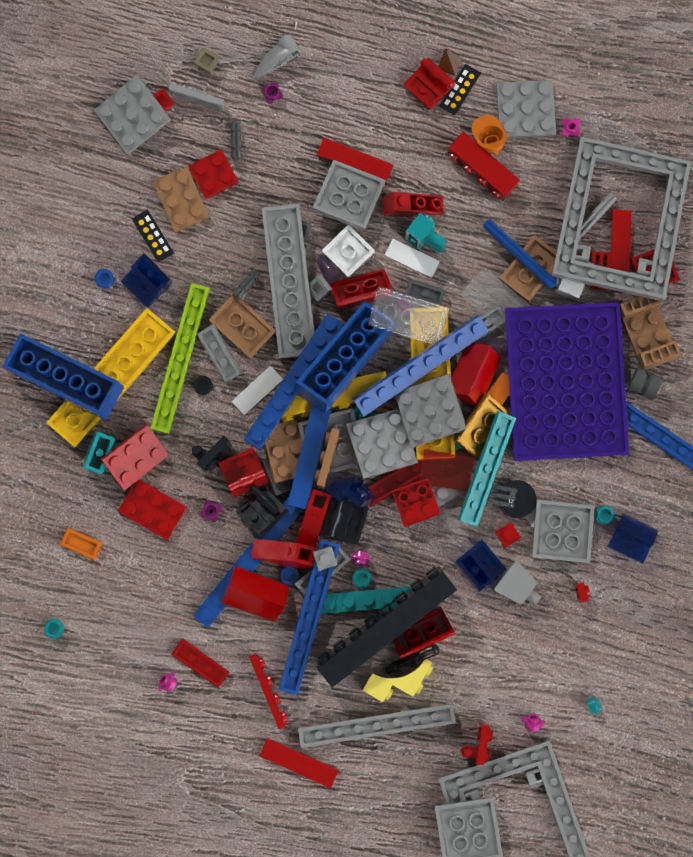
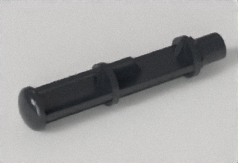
M432 644L406 657L393 661L391 665L385 667V671L387 674L398 673L400 668L407 664L413 666L438 655L440 649L437 644ZM432 647L431 649H429V650H427V651H424V652H422V653H419V652H421V651H423V650H425V649H427V648ZM432 653H435L434 655H431V656H429V657H427V658L421 660V658H423V657H425V656H428V655H430V654H432Z

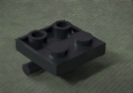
M223 436L208 452L201 446L196 445L192 448V454L199 460L196 464L204 472L207 470L212 471L218 464L216 461L221 456L224 458L231 451L230 447L232 444Z
M254 484L250 487L253 495L235 512L261 538L288 512V509L264 485L258 488Z
M332 497L321 534L358 545L369 507Z

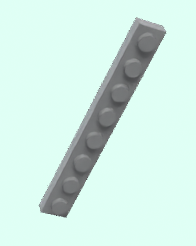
M453 704L301 727L298 728L300 746L304 748L456 724Z

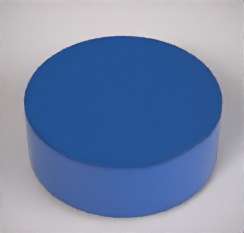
M101 269L96 273L95 282L100 288L108 289L114 284L115 278L110 270Z
M286 566L280 572V579L286 585H294L299 580V572L296 568Z

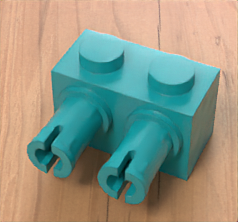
M419 213L406 230L405 240L419 251L427 244L437 253L441 254L447 243L445 238L435 232L434 220L427 214Z
M95 431L82 467L99 474H103L104 471L109 472L100 459L117 447L119 443L115 442L114 437Z

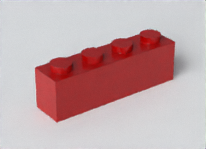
M464 131L448 147L447 153L449 158L455 163L459 162L467 174L474 175L482 187L486 186L489 188L491 194L496 199L504 201L519 185L520 180Z

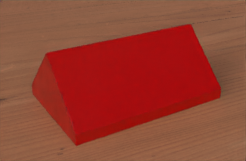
M385 269L330 283L337 311L360 306L364 301L371 303L390 298L393 294V289Z
M473 342L464 348L451 377L457 398L474 407L477 406L483 395L487 393L501 360L500 356L490 345Z
M235 566L221 603L276 622L285 607L289 586Z
M439 607L423 616L395 638L393 642L400 658H403L455 635V632L442 607Z

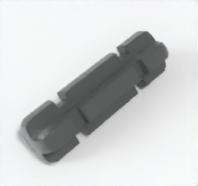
M236 122L230 124V131L232 132L231 158L234 160L242 158L240 150L241 125Z
M255 269L251 270L249 275L233 291V298L241 300L244 294L253 286L254 282L259 279L260 273Z

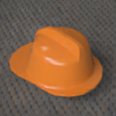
M484 115L478 117L472 123L471 129L477 143L488 153L498 155L507 140V134L501 122L494 116Z

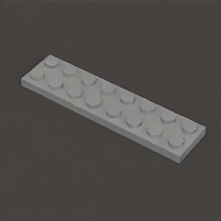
M290 204L262 208L279 359L299 357L315 333L300 205Z

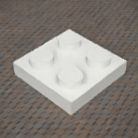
M347 225L322 250V253L349 278L375 253V250L354 229Z

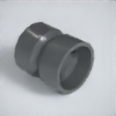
M637 367L629 383L628 390L636 394L642 392L643 397L653 400L663 378L655 374L648 375V371Z

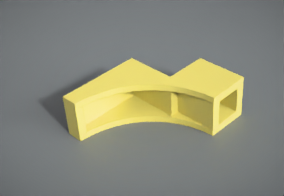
M426 659L411 673L397 678H385L371 673L362 691L382 702L385 699L389 700L394 691L391 689L392 685L411 696H414L415 693L419 695L424 686L421 683L423 678H428L433 670L432 662Z

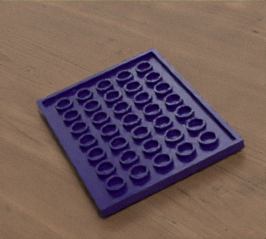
M620 302L505 308L511 416L516 418L512 429L513 461L629 455Z

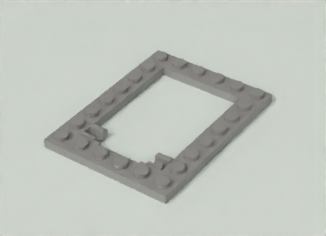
M581 137L551 276L664 302L691 161ZM595 161L668 177L653 259L639 258L636 273L589 263L591 247L578 244ZM576 252H582V255L578 256ZM646 267L651 268V269H650V272H649V271H645V270H646Z
M550 740L489 760L488 762L486 761L484 766L475 765L438 778L446 804L466 801L465 797L470 795L472 800L480 799L477 789L482 788V785L518 772L519 775L525 773L530 789L544 785L568 857H590ZM539 772L541 779L536 780L534 773Z

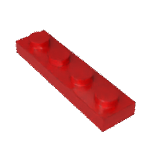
M256 653L250 655V661L279 730L287 728L286 723L289 720L285 711H280L278 705L281 704L277 692L273 693L271 686L274 684L270 674H265L263 669L266 667L262 656L258 657Z

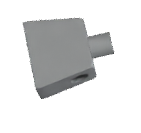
M516 560L492 589L495 593L518 605H522L527 600L535 606L541 599V596L533 591L538 583Z

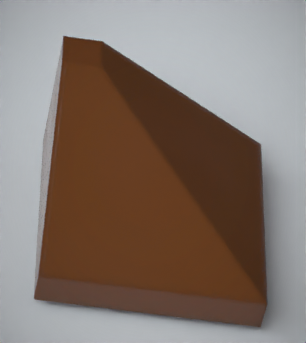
M445 48L438 67L444 72L455 76L462 58Z

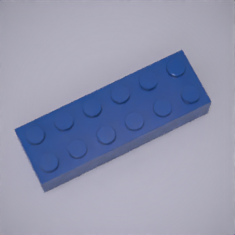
M364 301L296 381L294 392L326 414L393 333L395 322Z
M21 333L2 365L9 373L104 420H107L124 389V386L119 381Z

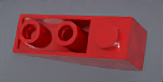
M392 192L383 197L384 216L410 217L418 216L419 213L423 215L444 214L443 196Z
M313 489L296 543L316 547L332 495Z
M254 539L251 558L306 571L313 566V551H315L316 547L293 542Z

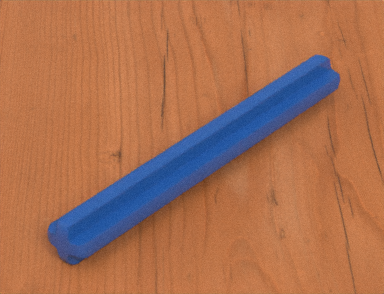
M491 219L484 223L483 228L549 289L554 288L557 280Z

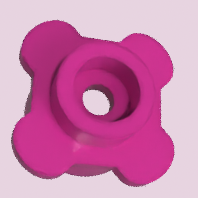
M565 118L562 121L564 126L563 136L578 137L581 134L579 130L580 120L577 118L574 120Z
M355 551L351 556V562L358 567L369 565L370 558L368 553Z
M175 673L164 674L160 678V686L158 687L160 692L163 690L171 692L177 684Z
M529 714L521 719L525 723V728L532 732L540 730V726L545 725V721L541 720L537 714Z

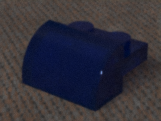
M145 253L131 266L132 269L121 280L147 308L161 294H165L172 284V280Z
M357 476L336 480L325 490L338 501L343 502L350 499L359 507L372 504L376 498L372 495L373 492L369 488L361 487L365 480Z
M622 513L607 547L643 564L651 546L655 542L658 529Z
M483 539L454 562L478 592L482 591L507 570Z

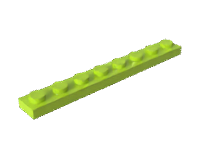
M191 283L151 424V430L170 434L210 292L209 287Z

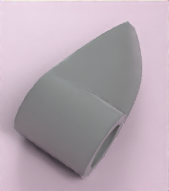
M290 34L280 38L277 45L262 59L254 74L256 80L276 70L301 52Z

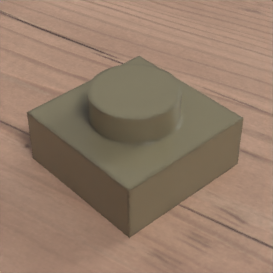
M203 48L194 64L211 75L220 61V56Z

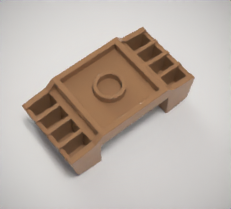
M638 296L620 303V315L635 356L641 368L647 370L679 358L680 350L676 340H671L658 306L661 302Z

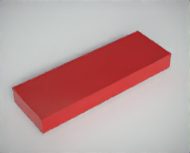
M183 638L171 654L217 688L221 686L230 673Z

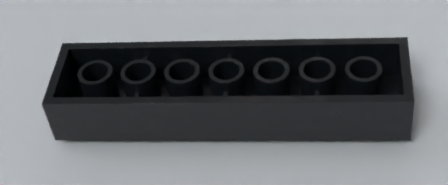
M440 566L430 568L425 573L427 576L421 580L419 578L411 583L409 590L406 592L403 590L394 597L395 601L391 604H384L379 609L380 612L377 615H370L364 620L365 624L360 628L355 627L348 633L349 637L345 640H338L333 645L334 648L331 651H324L318 656L317 670L332 688L457 591Z

